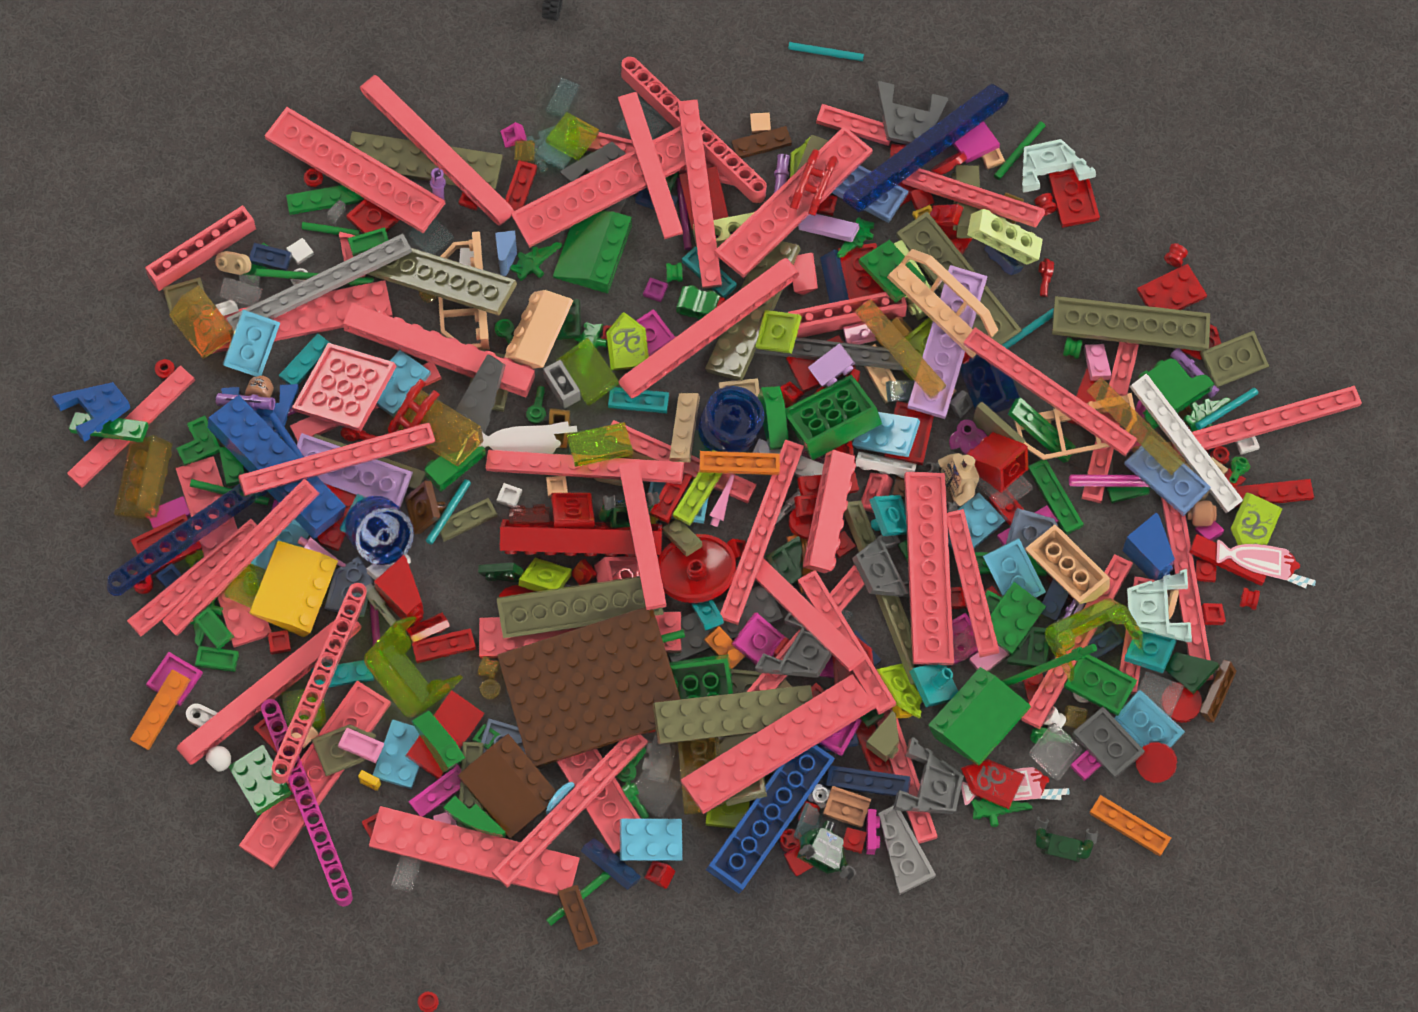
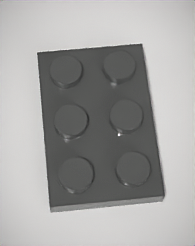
M1104 707L1091 716L1072 734L1114 779L1145 752Z

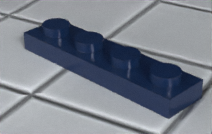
M830 765L826 785L827 787L835 786L846 790L896 796L899 790L909 793L911 778L910 776Z

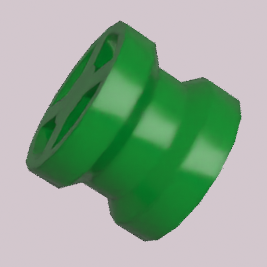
M666 263L667 282H672L673 280L683 282L682 263H677L676 265Z
M1067 337L1063 356L1071 355L1078 359L1083 340L1075 341Z

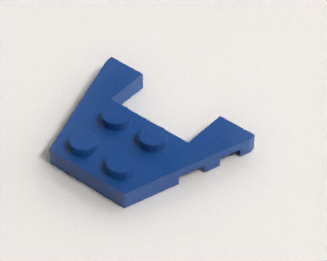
M113 382L52 396L54 403L60 411L80 403L92 418L76 426V431L84 442L90 439V434L94 431L97 433L103 429L102 425L109 420L113 422L130 409L128 400Z
M298 384L280 385V402L275 403L273 410H254L279 437L281 435L268 416L275 412L285 426L287 415L294 404L295 395L299 391ZM239 387L221 388L222 394L240 395Z

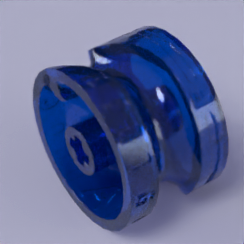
M726 386L715 391L710 396L699 420L698 430L703 443L711 451L746 452L753 445L764 422V409L761 401L751 391L739 386Z
M366 497L358 501L346 517L345 532L348 540L359 554L372 564L388 565L395 563L403 555L405 556L411 548L414 538L412 522L399 506L387 497Z

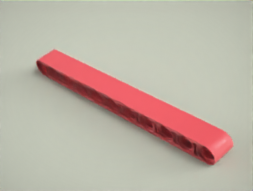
M634 57L624 58L621 64V77L675 129L680 127L678 108L680 100ZM700 120L705 158L713 166H717V169L753 203L763 202L766 197V182Z
M373 75L360 86L363 95L439 169H442L443 173L494 223L501 226L512 216L511 213L514 210L509 203L378 76Z
M787 258L782 259L625 374L619 380L620 386L630 398L637 397L796 280L800 274L799 271Z
M354 583L348 589L273 762L271 777L276 783L282 784L287 782L363 608L367 590L361 583ZM360 593L362 596L354 597L352 594ZM352 610L354 614L348 615L345 611ZM339 627H344L347 629V631L340 632L337 629ZM335 644L339 646V649L334 650L330 646ZM329 662L332 666L325 667L322 663ZM322 680L324 684L317 685L314 681ZM314 697L317 701L311 703L307 701V698ZM307 715L309 719L304 721L299 716ZM299 733L301 734V737L294 738L291 736V734ZM292 751L294 755L286 756L284 752ZM281 768L286 773L281 775L276 773V770Z
M349 611L345 612L348 615H352ZM335 620L178 745L177 750L190 765L196 763L207 754L209 749L220 744L260 712L264 701L268 699L275 700L310 672L311 668H315ZM358 621L354 626L350 638L357 634L362 628L361 624ZM339 627L337 629L340 632L347 631V629L344 627ZM334 644L330 648L336 650L339 646Z

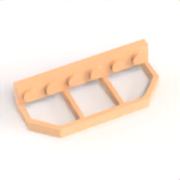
M472 232L473 239L469 241L453 242L440 257L448 259L456 249L470 248V251H474V257H470L471 266L483 270L480 232ZM438 297L441 336L446 338L453 337L445 331V317L475 315V322H479L480 327L476 328V338L481 340V343L472 345L476 346L478 350H490L487 312L476 308L443 310V298Z
M912 249L887 277L972 358L976 353L964 346L963 342L973 329L959 317L966 307L970 306L980 316L990 338H993L998 331L990 311L931 255ZM910 259L925 264L938 276L931 288L927 287L905 266ZM942 281L964 301L956 313L934 293Z
M1132 393L1086 403L1101 414L1110 412L1109 409L1112 408L1125 410L1130 406L1132 421L1125 430L1128 433L1137 422ZM1056 408L1039 414L1050 424L1051 421L1055 420L1062 451L1044 455L1026 442L1024 443L1028 446V451L1042 460L1111 447L1106 443H1101V440L1095 436L1096 445L1066 450L1060 422L1071 419ZM1014 420L1017 433L1023 437L1021 430L1025 429Z

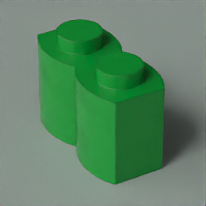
M693 285L683 286L676 312L684 316L702 319L717 307L720 296L711 290L701 291Z

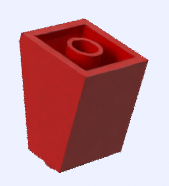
M994 432L988 437H984L978 446L970 449L966 454L974 457V465L979 477L1000 493L1028 470V446Z
M403 555L374 581L376 591L386 602L385 604L410 627L413 624H418L423 619L424 611L407 558Z

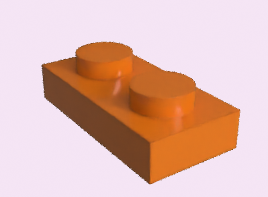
M716 626L703 639L718 656L729 654L731 669L745 657L732 645L733 640L720 626Z

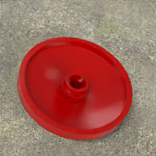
M695 534L702 541L703 546L687 557L673 542L670 543L658 558L664 592L670 597L686 603L709 601L724 593L731 586L737 567L732 549L721 539L706 534Z

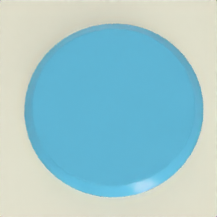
M573 782L566 783L554 794L547 806V815L575 788Z

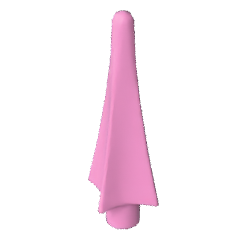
M733 474L730 475L719 500L710 513V516L713 517L710 525L718 527L720 520L724 521L728 497L734 480Z
M302 536L299 538L297 543L303 546V548L320 552L338 560L311 537L308 540ZM338 560V562H337V565H338V566H340V567H345V566H346L345 563H343L342 561Z

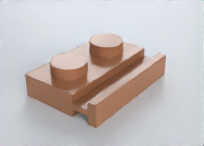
M832 786L823 815L862 828L871 799Z

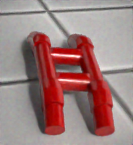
M816 149L812 151L808 158L790 208L797 210L804 191L815 194L808 214L813 216L817 213L822 196L838 160L836 156H831L825 171L814 168L819 156V151ZM810 174L821 178L818 187L807 184Z
M419 379L410 388L397 414L391 420L388 434L397 432L400 424L406 429L419 426L426 412L429 411L440 394L433 390L423 400L421 405H418L413 400H415L420 390L426 385L422 379ZM409 408L417 413L412 422H409L404 417Z

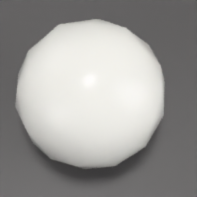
M215 746L208 750L206 761L217 772L224 771L231 763V755L225 747Z

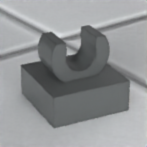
M964 390L960 393L955 392V398L949 404L954 415L958 418H961L973 406L968 393Z

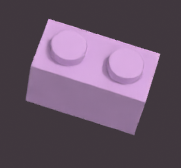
M838 344L808 368L821 386L825 387L827 385L829 387L838 381L837 377L842 373L845 376L854 369L852 366L855 362L844 347Z

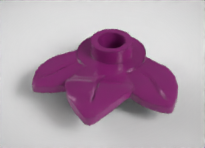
M963 420L958 424L957 431L950 436V449L960 448L963 454L966 455L970 449L978 446L987 435L983 430L976 428L973 421ZM965 426L970 427L969 433L964 431Z

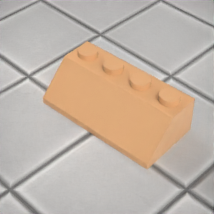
M546 290L534 292L529 298L526 310L521 315L522 319L514 331V337L506 348L505 357L512 359L516 364H526L532 367V369L543 368L573 300Z
M1053 525L1025 548V551L1079 604L1095 601L1110 588V578L1056 525Z

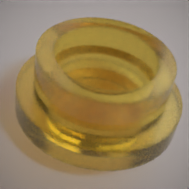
M493 679L485 680L480 686L481 695L486 699L496 698L500 693L499 683Z

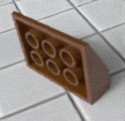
M509 734L492 745L458 775L459 779L491 818L505 831L509 839L544 813L550 800L556 793L555 789Z

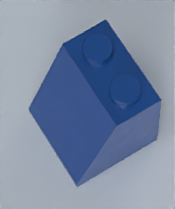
M1155 513L1127 536L1122 551L1149 579L1157 581L1163 579V576L1170 574L1175 558L1160 516Z

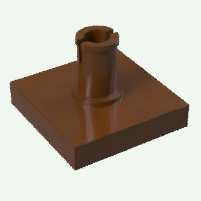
M424 481L405 497L414 534L424 532L440 518V514H443L446 506H441L445 505V502H436L431 481Z

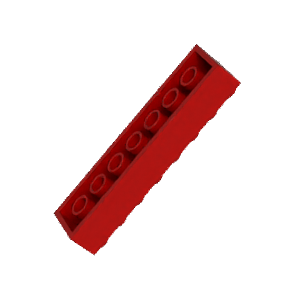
M503 519L500 526V551H504L505 554H516V551H524V554L534 555L537 552H545V555H556L557 552H564L567 556H575L577 553H585V556H597V553H601L607 557H616L617 554H625V557H636L630 527L612 528L604 522H594V528L554 527L553 521ZM651 523L656 554L661 555L662 524Z

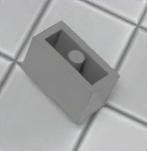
M561 360L543 369L544 379L563 409L581 400L580 390Z

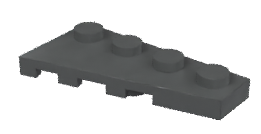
M490 354L486 356L449 423L474 439L475 428H478L485 434L506 364Z

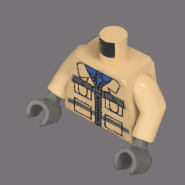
M950 454L939 459L937 463L928 461L924 465L925 467L932 466L931 470L927 473H938L940 467L942 468L941 473H945V482L954 500L953 503L946 501L947 513L957 511V506H962L975 495L979 474L974 465L975 459L970 455Z

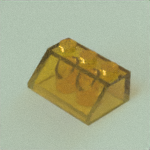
M199 285L184 294L169 314V317L202 359L229 342L233 337L234 331L232 326Z

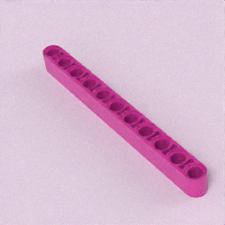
M268 699L263 702L261 711L278 753L288 727L278 702ZM269 708L276 709L273 714H267L266 711ZM276 726L283 727L281 732L273 731ZM285 751L284 755L292 756L294 753L292 751ZM298 757L296 761L297 766L292 770L288 782L334 900L339 906L344 907L352 902V891L300 757ZM299 780L305 782L301 787L294 786ZM304 799L312 800L307 806L301 804ZM310 818H319L316 824L309 823ZM320 835L326 836V840L321 843L317 842L316 838ZM326 854L334 855L330 861H324L323 857ZM335 872L341 874L340 878L337 880H332L330 878V876ZM341 891L348 892L347 897L343 899L337 896Z

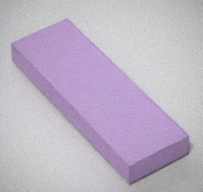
M809 214L798 225L799 230L848 242L853 241L859 230V224L819 214L815 216Z

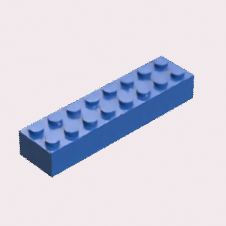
M240 395L236 396L208 419L207 428L249 472L300 459ZM317 476L307 478L306 480L320 494L295 518L313 539L342 518L346 508L340 499ZM302 480L268 489L267 491L280 503Z
M815 745L777 768L765 785L767 797L754 800L705 870L739 894L835 758Z

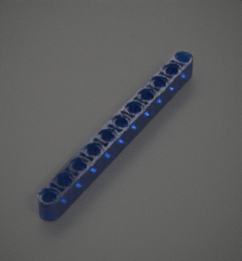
M990 84L847 189L843 195V201L858 212L864 210L1005 106L1009 100V94L998 86Z
M241 484L237 485L113 571L107 580L108 592L113 596L122 595L255 502L259 497L268 493V491L264 490L244 497L240 495L243 492ZM230 503L233 507L228 508L224 504ZM214 514L217 518L212 519L208 516ZM198 525L201 527V529L196 530L192 527ZM182 536V537H184L186 540H184V541H179V540H177L176 538ZM168 548L170 551L162 552L160 549ZM152 559L154 562L146 563L144 560ZM135 570L138 573L131 575L128 571ZM118 581L121 585L114 586L112 582Z

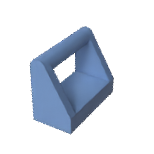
M515 231L495 233L501 276L508 274L510 266L517 255Z

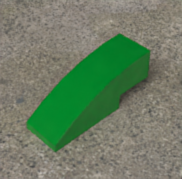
M454 796L443 807L444 811L454 820L472 830L502 838L506 836L505 831L477 804L469 809Z

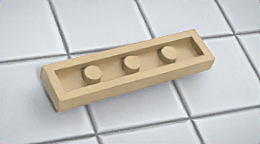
M679 393L669 457L672 462L691 461L700 399L698 393Z

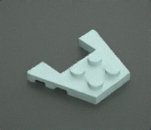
M1061 139L1024 147L1022 191L1024 193L1040 189L1038 175H1046L1047 173L1073 168L1080 181L1096 177V171L1093 167L1089 168L1083 158L1079 159L1075 155V151Z
M1187 569L1181 570L1175 575L1171 576L1169 574L1163 576V579L1154 582L1151 580L1127 589L1129 628L1185 642H1192L1191 622L1169 623L1167 590L1188 589Z

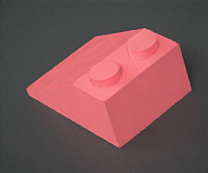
M604 557L594 565L597 572V582L640 576L636 557Z

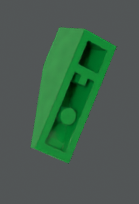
M780 386L762 387L757 396L756 403L769 450L782 449L785 440H788L785 403Z
M480 446L440 456L436 460L433 459L425 466V476L442 492L486 456L485 448Z
M430 711L411 721L443 773L457 766L465 759L454 739Z

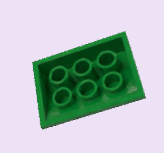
M600 211L571 226L553 278L608 294L632 228V217L616 212Z
M852 374L785 409L786 419L812 460L882 424L876 406Z
M729 654L670 662L680 699L734 694Z
M980 667L928 726L935 739L975 764L980 765L1026 714L1031 705L995 675Z

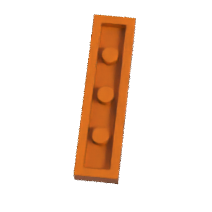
M700 451L699 473L779 475L780 454Z
M173 669L170 671L130 738L131 741L147 750L151 748L191 681L189 678Z
M1102 795L1099 796L1089 813L1158 856L1162 855L1171 840V837Z

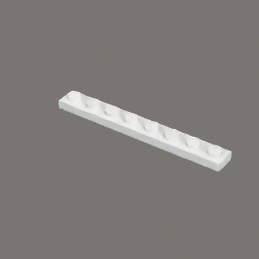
M1145 374L1129 386L1193 471L1211 487L1209 492L1225 513L1242 502L1243 499L1150 377Z

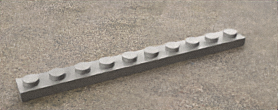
M401 234L244 310L274 319L411 253V247L404 235ZM242 311L227 317L233 332Z

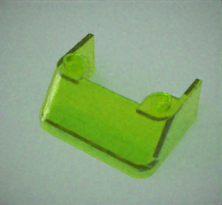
M1106 598L1049 625L1045 630V639L1055 657L1058 658L1066 655L1065 651L1075 645V637L1110 620L1115 624L1125 625L1138 649L1142 647L1143 633L1126 606L1112 598ZM1070 661L1061 665L1071 682L1074 680V666Z
M415 616L396 621L364 657L366 667L406 717L417 716L444 698L463 678L461 675L446 680L435 679L428 684L405 653L411 647V640L405 631L416 620Z

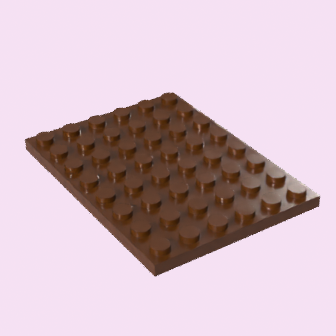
M646 607L497 655L525 753L536 768L656 730L653 703L681 700L654 610H646Z

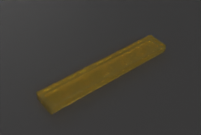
M871 299L855 311L857 316L930 399L946 388V384Z
M1102 377L1087 390L1128 433L1137 438V442L1170 475L1186 462Z

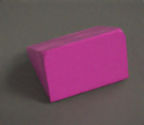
M516 122L500 131L506 148L528 142L523 126Z
M1213 521L1211 526H1198L1195 528V531L1198 535L1213 541L1223 535L1224 529Z

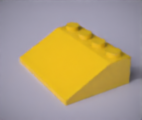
M277 541L249 614L301 637L307 636L311 633L338 560L320 552Z

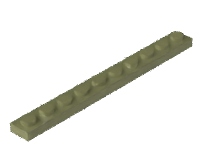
M853 501L848 502L844 514L860 552L876 540L862 502ZM876 594L911 685H915L910 671L913 668L925 665H913L911 627L898 596Z

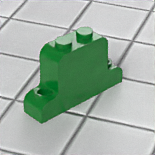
M1175 359L1161 360L1155 364L1154 369L1149 372L1146 370L1138 376V379L1147 374L1177 414L1211 392L1214 386L1213 381L1207 375H1197L1194 378H1190ZM1146 409L1142 413L1144 415L1143 426L1148 432H1151L1159 425Z

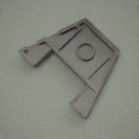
M878 81L876 83V90L879 93L878 100L882 108L886 140L923 148L948 101V97L932 94L929 99L928 111L892 103L894 84Z
M610 142L564 168L560 174L569 182L580 178L586 171L590 173L626 153L616 144ZM627 198L604 209V211L620 214Z
M880 535L852 558L869 594L910 598L909 582L903 583L886 549L897 546L900 543L897 535Z
M788 613L784 619L785 624L800 629L799 634L783 660L763 653L755 666V670L758 673L818 678L832 654Z
M912 737L908 742L905 756L925 764L918 795L916 797L899 790L896 794L893 809L898 811L953 814L957 808L964 776L944 760L940 761L932 755L933 752L928 748L924 749L918 744L919 741Z

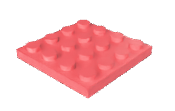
M328 343L292 408L295 412L361 432L397 366L394 362Z

